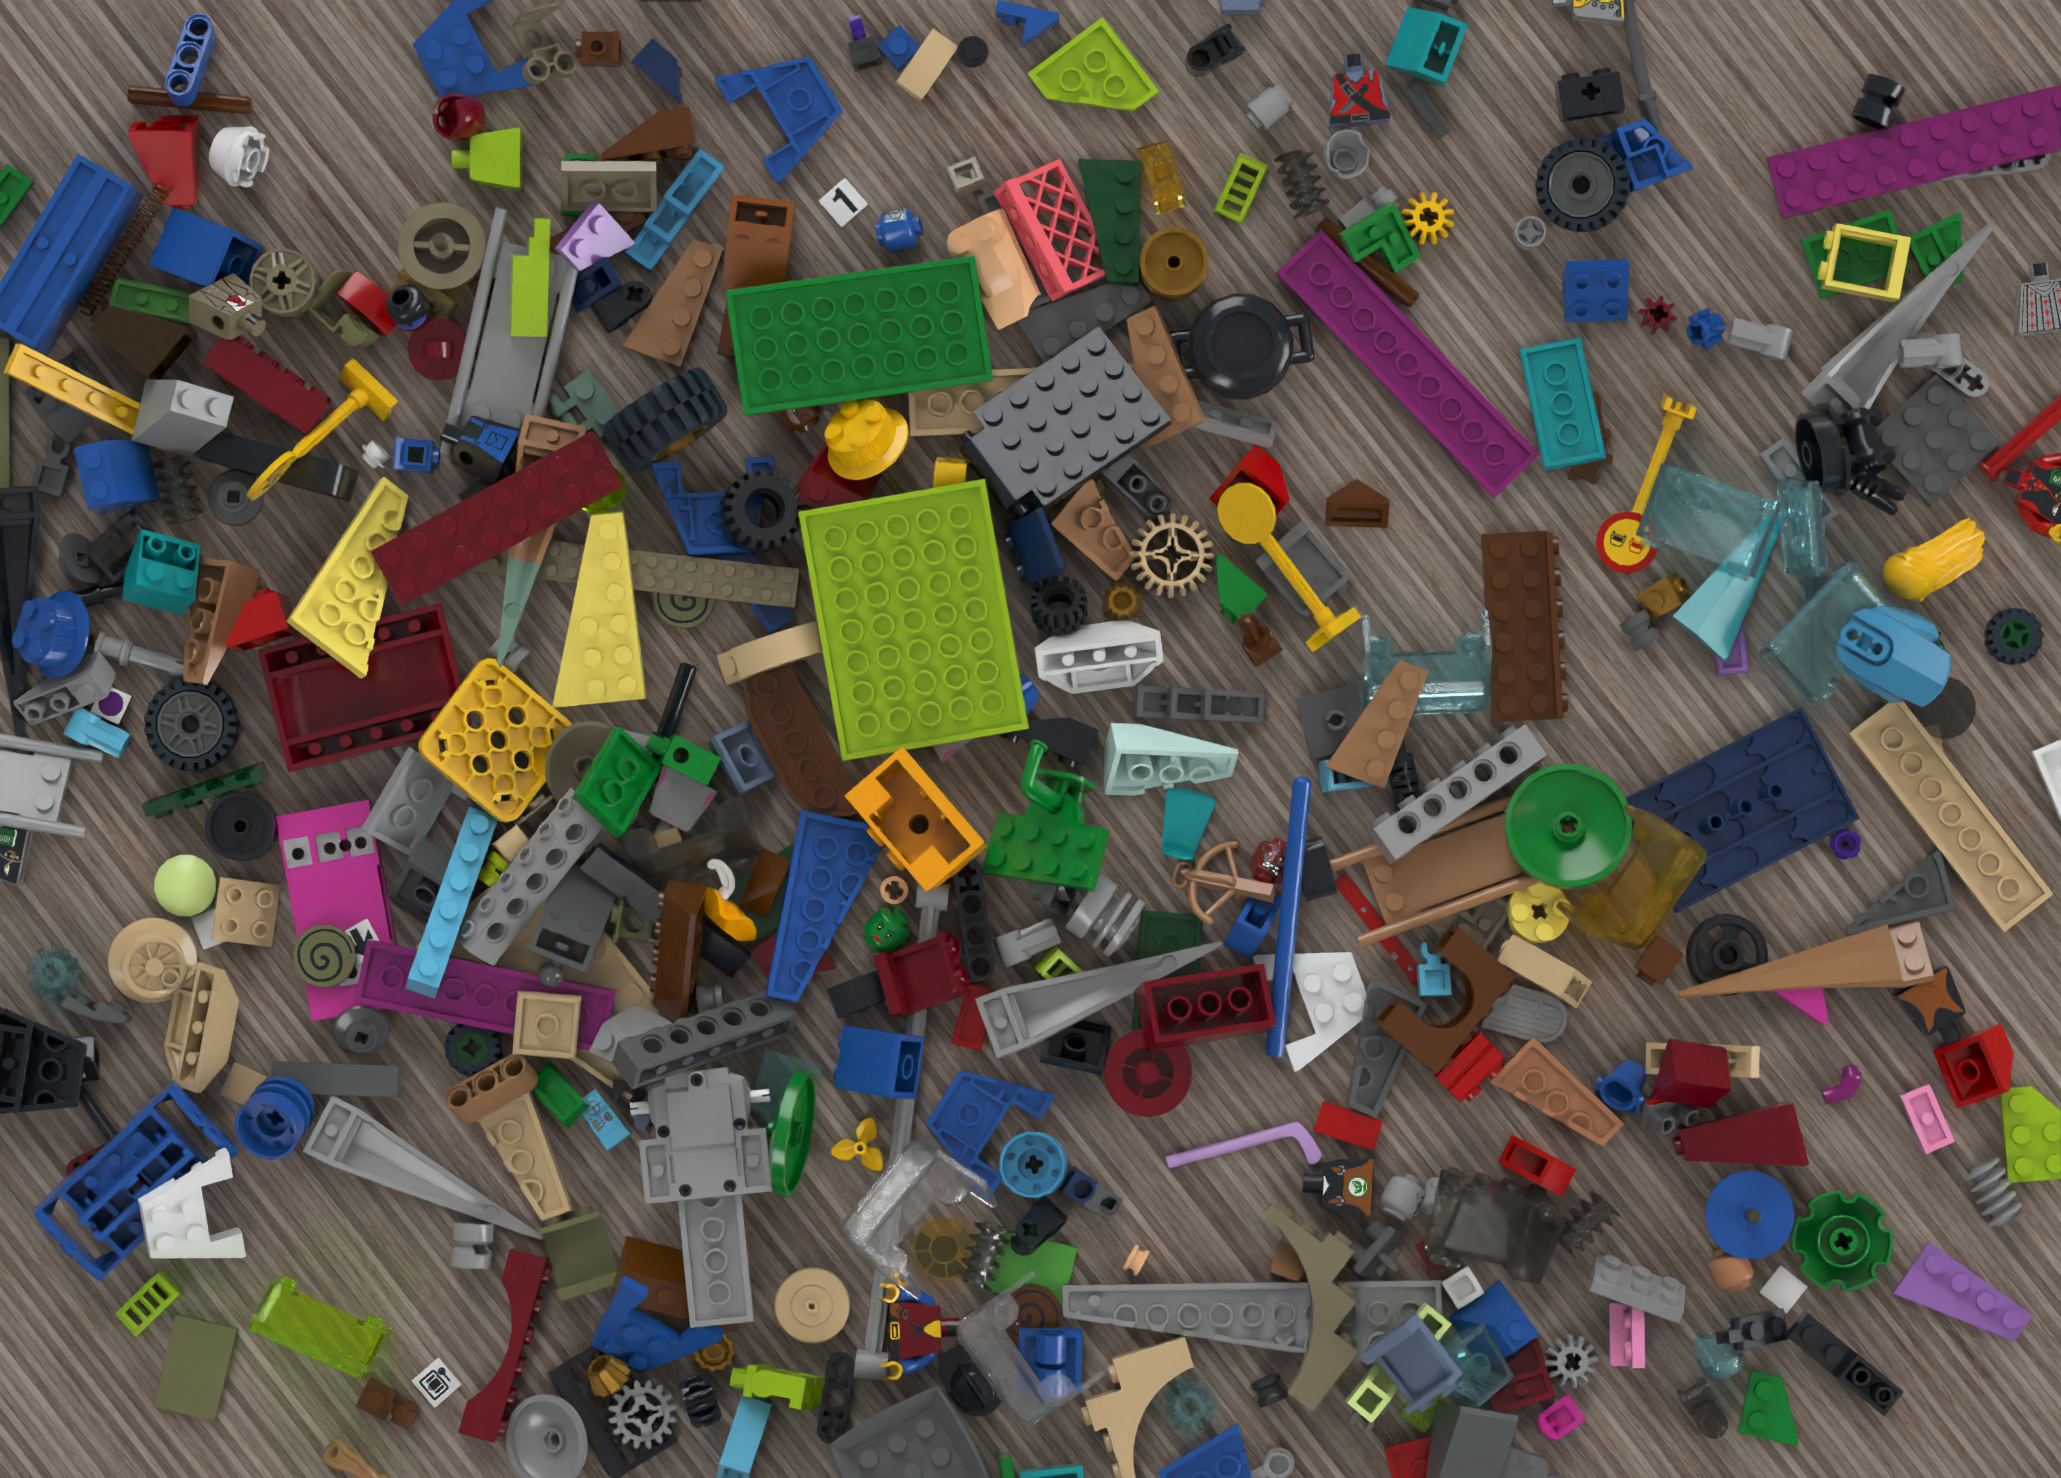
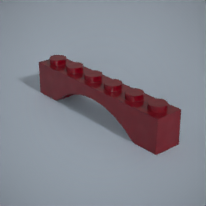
M516 1248L510 1249L501 1279L511 1308L512 1330L509 1347L503 1363L494 1378L480 1393L467 1401L458 1433L493 1443L498 1440L499 1436H505L509 1422L508 1418H504L507 1405L513 1407L518 1388L513 1387L516 1375L522 1376L526 1363V1358L521 1357L524 1345L530 1346L535 1331V1327L530 1326L533 1314L539 1315L544 1297L539 1296L542 1283L548 1284L552 1271V1266L547 1265L548 1257Z

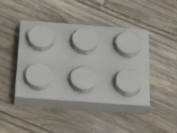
M408 747L361 829L411 856L427 835L451 794L453 783L429 764L419 752Z
M1596 1253L1592 1263L1589 1291L1678 1324L1680 1323L1684 1313L1685 1285L1675 1278L1668 1276L1663 1278L1652 1274L1645 1267H1633L1622 1263L1615 1256H1603Z

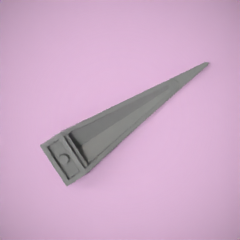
M1988 224L1821 367L1823 371L1801 394L1814 406L1820 403H1828L1834 409L1838 419L1845 412L1856 408L1865 407L1869 410L1898 363L1897 350L1899 341L1910 340L1915 337L1953 281L1992 232L1993 226Z
M1218 941L1113 966L1006 987L976 998L975 1001L996 1057L1000 1059L1042 1042L1135 993V989L1142 982L1161 979L1222 947L1223 942Z
M331 1096L302 1151L304 1154L336 1170L525 1236L543 1240V1236L539 1235L534 1229L454 1176L365 1112L334 1096Z

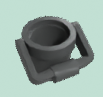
M1028 882L1030 894L1034 901H1041L1045 908L1054 914H1067L1077 889Z

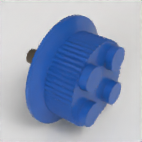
M60 591L49 598L36 597L34 600H27L22 607V614L12 638L13 646L18 649L22 659L30 664L37 665L40 671L48 677L63 678L69 675L78 666L86 647L92 645L94 639L93 635L89 633V616L84 602L77 594L70 591Z

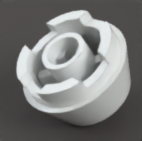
M254 127L223 128L212 142L209 152L210 167L233 187L252 186L253 182L251 179L257 171L263 173L268 161L269 148L265 147L263 142L266 136L259 133Z

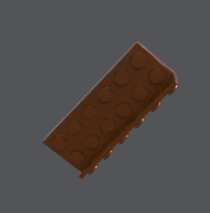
M1552 529L1533 532L1482 534L1481 547L1491 722L1563 718V712H1568L1567 693H1562L1561 681L1566 680V663L1560 662L1559 649L1565 648L1564 631L1558 630V618L1563 617L1562 599H1556V587L1561 586L1560 568H1555L1554 555H1559L1558 536H1553Z

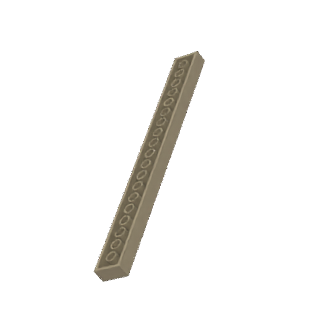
M410 525L409 530L416 527V525ZM550 541L535 580L577 584L585 544ZM509 549L467 572L506 576ZM629 550L634 591L796 609L800 569Z

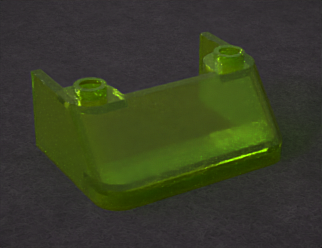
M278 1276L272 1280L250 1321L248 1329L356 1378L366 1379L374 1373L394 1329L393 1326L387 1325L384 1327V1320L368 1314L366 1319L357 1318L310 1297L297 1288L299 1284L297 1281L288 1277Z

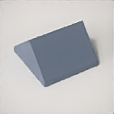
M749 720L710 738L708 743L714 754L721 757L719 763L737 797L777 777Z

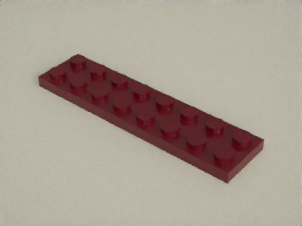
M593 430L373 549L371 553L400 606L403 607L624 487Z

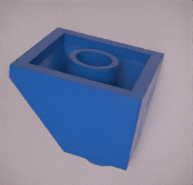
M1500 1280L1485 1290L1484 1294L1448 1316L1485 1369L1514 1353L1539 1335Z

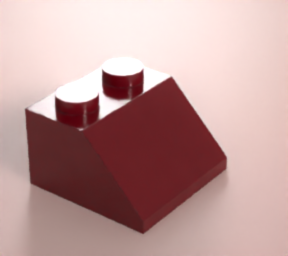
M825 447L797 498H802L803 505L810 509L868 500L871 498L882 474L879 473L861 480L842 478L831 468L828 461L829 448Z

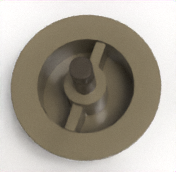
M433 203L418 209L405 221L398 238V254L407 274L417 283L437 290L456 288L468 282L480 269L486 252V239L478 220L465 208L452 203Z

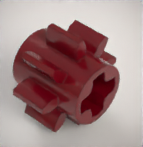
M1662 295L1655 303L1650 298H1647L1645 304L1648 308L1637 311L1639 315L1644 316V321L1639 326L1644 327L1647 325L1650 327L1651 335H1654L1660 327L1667 333L1669 327L1666 322L1677 320V317L1670 315V310L1675 304L1672 303L1667 306L1663 303ZM1656 308H1659L1660 314L1664 316L1658 323L1654 322V316L1649 315Z

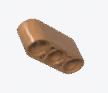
M512 1054L454 1085L446 1093L445 1104L460 1122L470 1124L531 1091L537 1084L538 1075L522 1055Z

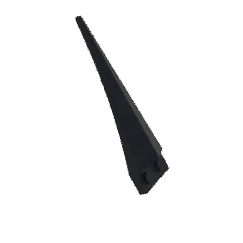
M38 486L0 488V657L15 733L19 737H23L24 717L13 703L25 694L27 662L22 659L18 649L13 646L12 638L16 632L24 603L27 600H32L41 518Z

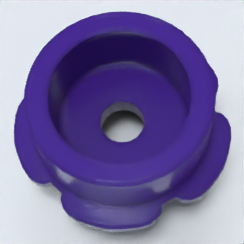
M1846 828L1840 829L1836 832L1835 836L1831 837L1830 848L1834 850V855L1839 859L1854 858L1860 851L1861 839L1856 832H1850ZM1844 841L1848 842L1847 847L1843 846Z

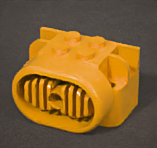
M903 746L845 795L847 800L870 825L866 831L880 847L886 844L890 849L886 854L900 871L906 867L926 892L938 887L949 877H953L988 847ZM919 818L927 819L929 822V827L923 834L913 832V823Z

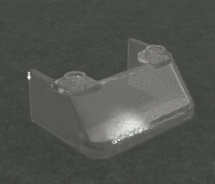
M916 1140L910 1142L848 1214L842 1223V1232L847 1241L884 1277L919 1299L922 1294L910 1273L906 1271L909 1260L906 1253L898 1247L899 1243L935 1200L946 1206H957L971 1193L992 1208H995L998 1203L985 1180L928 1142Z
M1033 1271L1028 1272L964 1317L958 1323L956 1329L957 1337L1013 1419L1021 1425L1035 1424L1105 1376L1102 1370L1097 1371L1077 1386H1074L1071 1380L1062 1374L1050 1375L1040 1382L1004 1329L1013 1324L1019 1314L1018 1305L1011 1296V1293L1034 1278L1036 1275Z

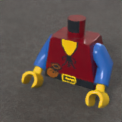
M881 1282L879 1286L887 1287L888 1293L883 1298H877L880 1301L889 1303L892 1362H883L880 1368L890 1367V1376L883 1378V1380L892 1381L899 1379L903 1375L918 1372L933 1362L938 1352L942 1351V1337H960V1318H941L940 1305L935 1303L933 1296L915 1286L893 1285Z

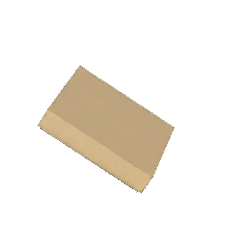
M518 990L512 1054L576 1059L581 995Z

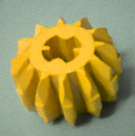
M1424 192L1419 193L1420 204L1415 199L1410 198L1408 204L1413 210L1403 209L1402 211L1403 216L1411 218L1404 221L1407 228L1413 227L1409 232L1411 237L1414 238L1417 233L1421 235L1419 238L1420 245L1424 244L1426 236H1429L1432 245H1436V233L1441 238L1446 239L1448 233L1443 227L1453 228L1454 222L1445 219L1454 215V210L1447 209L1443 211L1442 208L1447 205L1448 200L1444 198L1439 204L1436 203V192L1431 194L1430 201H1427ZM1426 211H1428L1429 216L1435 215L1436 219L1433 220L1432 226H1428L1426 221L1421 222L1420 220Z

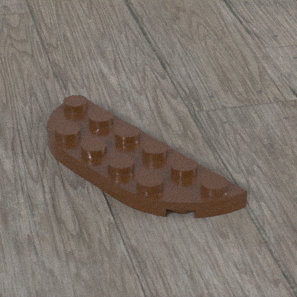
M789 663L749 677L745 694L748 718L788 794L798 804L817 814L832 817H846L859 814L845 797L854 788V785L791 664Z

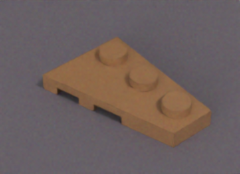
M1091 479L1066 497L1048 519V523L1106 575L1117 582L1135 558L1130 557L1132 549L1120 527L1116 525L1105 500L1101 498L1097 491L1095 482Z

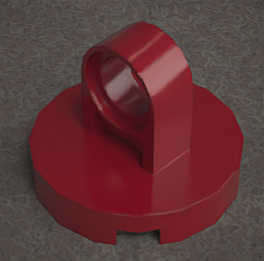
M443 318L429 319L427 324L413 331L407 347L409 360L414 369L425 378L437 381L451 379L458 374L467 334L462 327L452 320Z

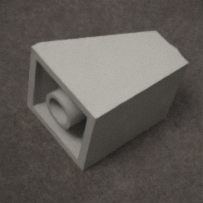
M146 380L131 441L190 457L227 427L234 396L180 380Z

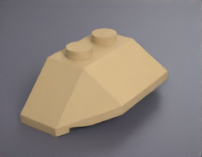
M197 962L193 969L185 975L181 985L174 991L164 1049L169 1068L173 1074L171 1077L172 1081L175 1080L183 1089L195 1093H201L228 1062L239 999L224 969Z

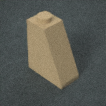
M1514 934L1502 944L1499 950L1500 957L1498 961L1507 969L1576 1009L1592 983L1591 980L1575 968Z

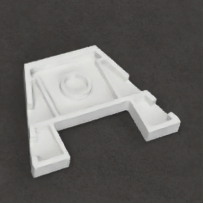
M1351 952L1294 954L1293 974L1315 1034L1285 1045L1294 1072L1302 1069L1362 1020L1366 991ZM1275 954L1252 956L1255 965L1264 964L1267 981L1272 980Z
M226 1148L216 1151V1156L202 1164L200 1161L190 1167L191 1171L179 1179L175 1180L172 1178L138 1199L147 1253L150 1258L246 1257L243 1235L239 1227L209 1235L201 1187L233 1178L230 1156Z

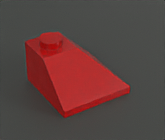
M1255 445L1243 457L1209 498L1218 506L1219 499L1227 488L1237 483H1251L1260 487L1269 495L1275 506L1276 516L1290 501L1280 464L1258 445Z
M2001 1023L1974 1032L1949 1045L1933 1050L1957 1109L2009 1091L2013 1050Z

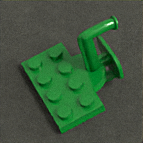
M1032 740L1020 782L1022 794L1032 802L1024 816L1002 812L997 813L981 872L989 876L1094 892L1110 831L1104 827L1084 825L1085 815L1081 803L1084 794L1092 791L1095 785L1075 774L1039 769L1043 753L1047 752L1048 747L1039 740Z

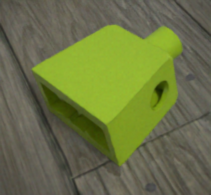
M511 128L476 134L470 138V150H452V169H470V180L474 184L523 191V131L521 128Z

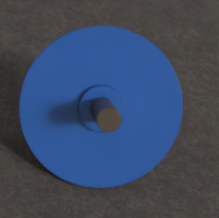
M1747 1170L1733 1173L1715 1186L1706 1204L1705 1218L1712 1239L1722 1250L1738 1258L1758 1259L1774 1253L1786 1242L1794 1223V1207L1788 1191L1777 1179L1763 1172Z

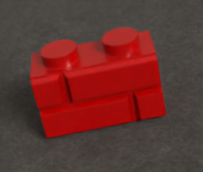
M1476 1031L1471 1039L1452 1055L1453 1060L1447 1068L1440 1069L1437 1074L1434 1073L1432 1076L1457 1101L1462 1102L1466 1099L1470 1102L1482 1090L1479 1084L1487 1076L1492 1080L1504 1068L1501 1062L1505 1057L1479 1031Z

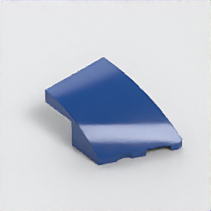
M1646 119L1616 128L1608 135L1593 139L1606 144L1622 158L1630 177V194L1693 169L1692 164L1688 160H1684L1672 148V144L1666 138L1659 136L1656 129Z

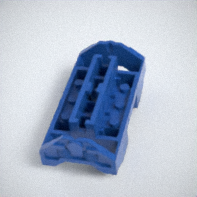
M175 1080L142 1106L127 1120L126 1127L84 1165H78L34 1208V1216L44 1229L56 1241L60 1242L59 1245L63 1251L71 1258L75 1257L76 1262L98 1281L104 1278L145 1240L138 1199L170 1179L174 1178L177 1180L191 1171L190 1167L201 1161L203 1164L210 1160L158 1107L161 1102L174 1099L188 1118L196 1126H200L203 1133L219 1147L218 1150L222 1148L227 1149L230 1160L240 1152L239 1146L210 1120ZM139 1173L148 1183H144L134 1192L131 1187L140 1179L137 1176ZM59 1196L79 1215L78 1220L85 1227L88 1226L93 1231V1236L99 1242L104 1240L113 1251L95 1258L72 1238L52 1214Z

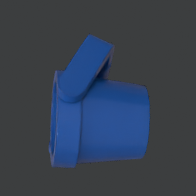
M1632 1060L1621 1062L1605 1078L1602 1076L1598 1077L1595 1083V1095L1599 1099L1604 1100L1613 1109L1627 1111L1640 1116L1643 1111V1102L1646 1100V1097L1641 1095V1091L1647 1081L1644 1067Z

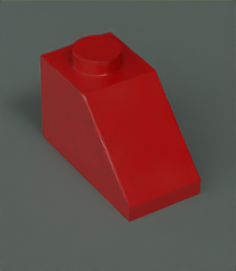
M1514 1135L1511 1136L1498 1160L1499 1164L1561 1197L1577 1170Z

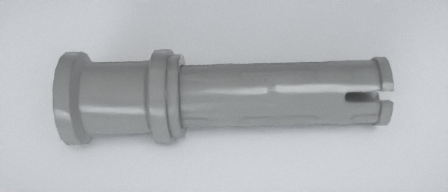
M100 631L93 653L99 651L104 658L118 662L119 666L124 667V665L131 664L184 679V659L135 646L134 642H131L130 639L122 641L107 637L105 632Z

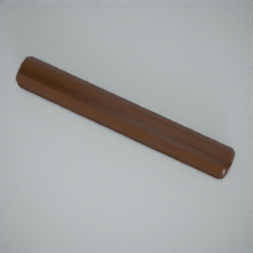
M129 86L127 91V100L132 104L250 114L252 108V100L248 96L198 92L195 101L191 105L178 107L170 101L167 90L163 88ZM173 90V91H175V92H183L184 90Z
M1324 218L1317 226L1316 231L1319 232L1322 229L1349 257L1338 235L1343 230L1329 218ZM1371 253L1358 262H1354L1407 307H1411L1419 298V293Z

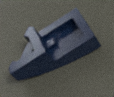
M651 39L632 60V63L679 103L682 100V94L680 93L682 69L678 66L677 59L654 39Z

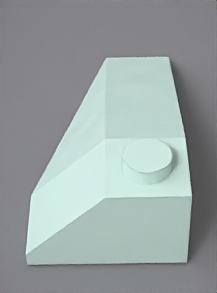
M1111 723L1104 750L1103 791L1105 795L1135 796L1145 794L1144 789L1163 786L1164 790L1174 788V783L1189 780L1197 784L1232 777L1239 754L1238 749L1143 724Z

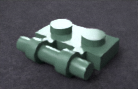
M587 369L563 387L569 394V399L562 402L558 395L554 393L549 397L548 404L552 408L551 414L556 420L560 419L561 422L579 425L570 413L577 406L587 419L579 426L587 427V433L594 429L599 437L603 438L604 425L620 411L591 371Z

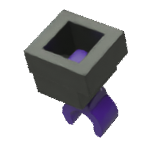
M860 14L848 17L854 38L853 42L848 43L854 71L857 72L882 65L874 36L866 38Z

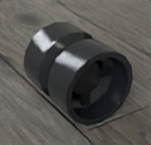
M1868 74L1861 90L1864 97L1857 99L1851 113L1852 118L1878 130L1885 128L1888 131L1895 116L1892 108L1899 106L1906 89L1888 78Z

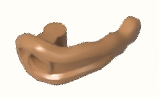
M341 1438L333 1439L323 1453V1460L326 1465L335 1470L350 1473L355 1478H390L387 1474H377L376 1470L368 1465L361 1455L349 1448L348 1444Z

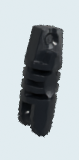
M1851 475L1849 490L1854 495L1867 500L1868 503L1889 515H1895L1898 510L1897 505L1885 496L1895 501H1902L1906 495L1904 490L1883 478L1880 479L1878 475L1869 477Z
M1404 739L1389 775L1396 813L1400 811L1398 804L1404 801L1403 794L1410 793L1416 799L1421 796L1412 752L1407 753Z

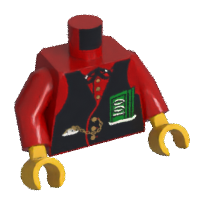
M2061 453L2041 456L2037 461H2033L2028 465L2026 472L2009 467L2004 476L2003 484L2018 490L2013 503L2018 507V514L2031 531L2049 539L2052 538L2061 547V539H2059L2061 535Z

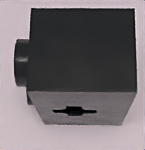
M1611 68L1592 71V76L1580 77V73L1565 74L1561 76L1562 80L1557 81L1555 84L1560 122L1619 114L1625 109L1620 72L1611 73ZM1586 87H1589L1591 92H1597L1592 101H1589L1588 96H1582Z

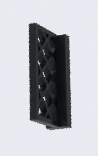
M590 1346L547 1372L562 1399L573 1406L581 1417L586 1430L587 1441L610 1478H620L678 1442L673 1432L670 1435L666 1434L668 1440L658 1446L651 1444L653 1449L644 1455L642 1454L645 1445L644 1442H640L637 1459L627 1465L624 1463L620 1456L621 1441L624 1435L620 1433V1437L610 1435L603 1428L606 1414L615 1416V1412L607 1411L611 1395L606 1396L604 1409L591 1407L587 1401L591 1387L589 1378L587 1382L575 1380L568 1367L578 1361L591 1364L593 1360L584 1358L593 1352V1360L597 1359L599 1350ZM628 1366V1369L631 1370L630 1375L633 1381L638 1380L640 1387H644V1383L636 1370ZM578 1384L586 1386L584 1394ZM620 1390L617 1391V1392H615V1393L621 1394V1395L624 1394L623 1391H620ZM644 1393L646 1401L653 1406H657L651 1395ZM632 1396L629 1397L626 1412H628L632 1405ZM656 1410L649 1411L648 1416H650V1414L656 1413ZM594 1411L602 1413L601 1421H599ZM628 1416L629 1419H630V1418L640 1419V1418ZM663 1416L656 1417L659 1423L653 1422L652 1425L659 1427ZM611 1439L619 1440L617 1449L615 1448Z

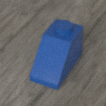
M1276 893L1273 903L1248 897L1223 945L1250 960L1280 908L1281 896Z

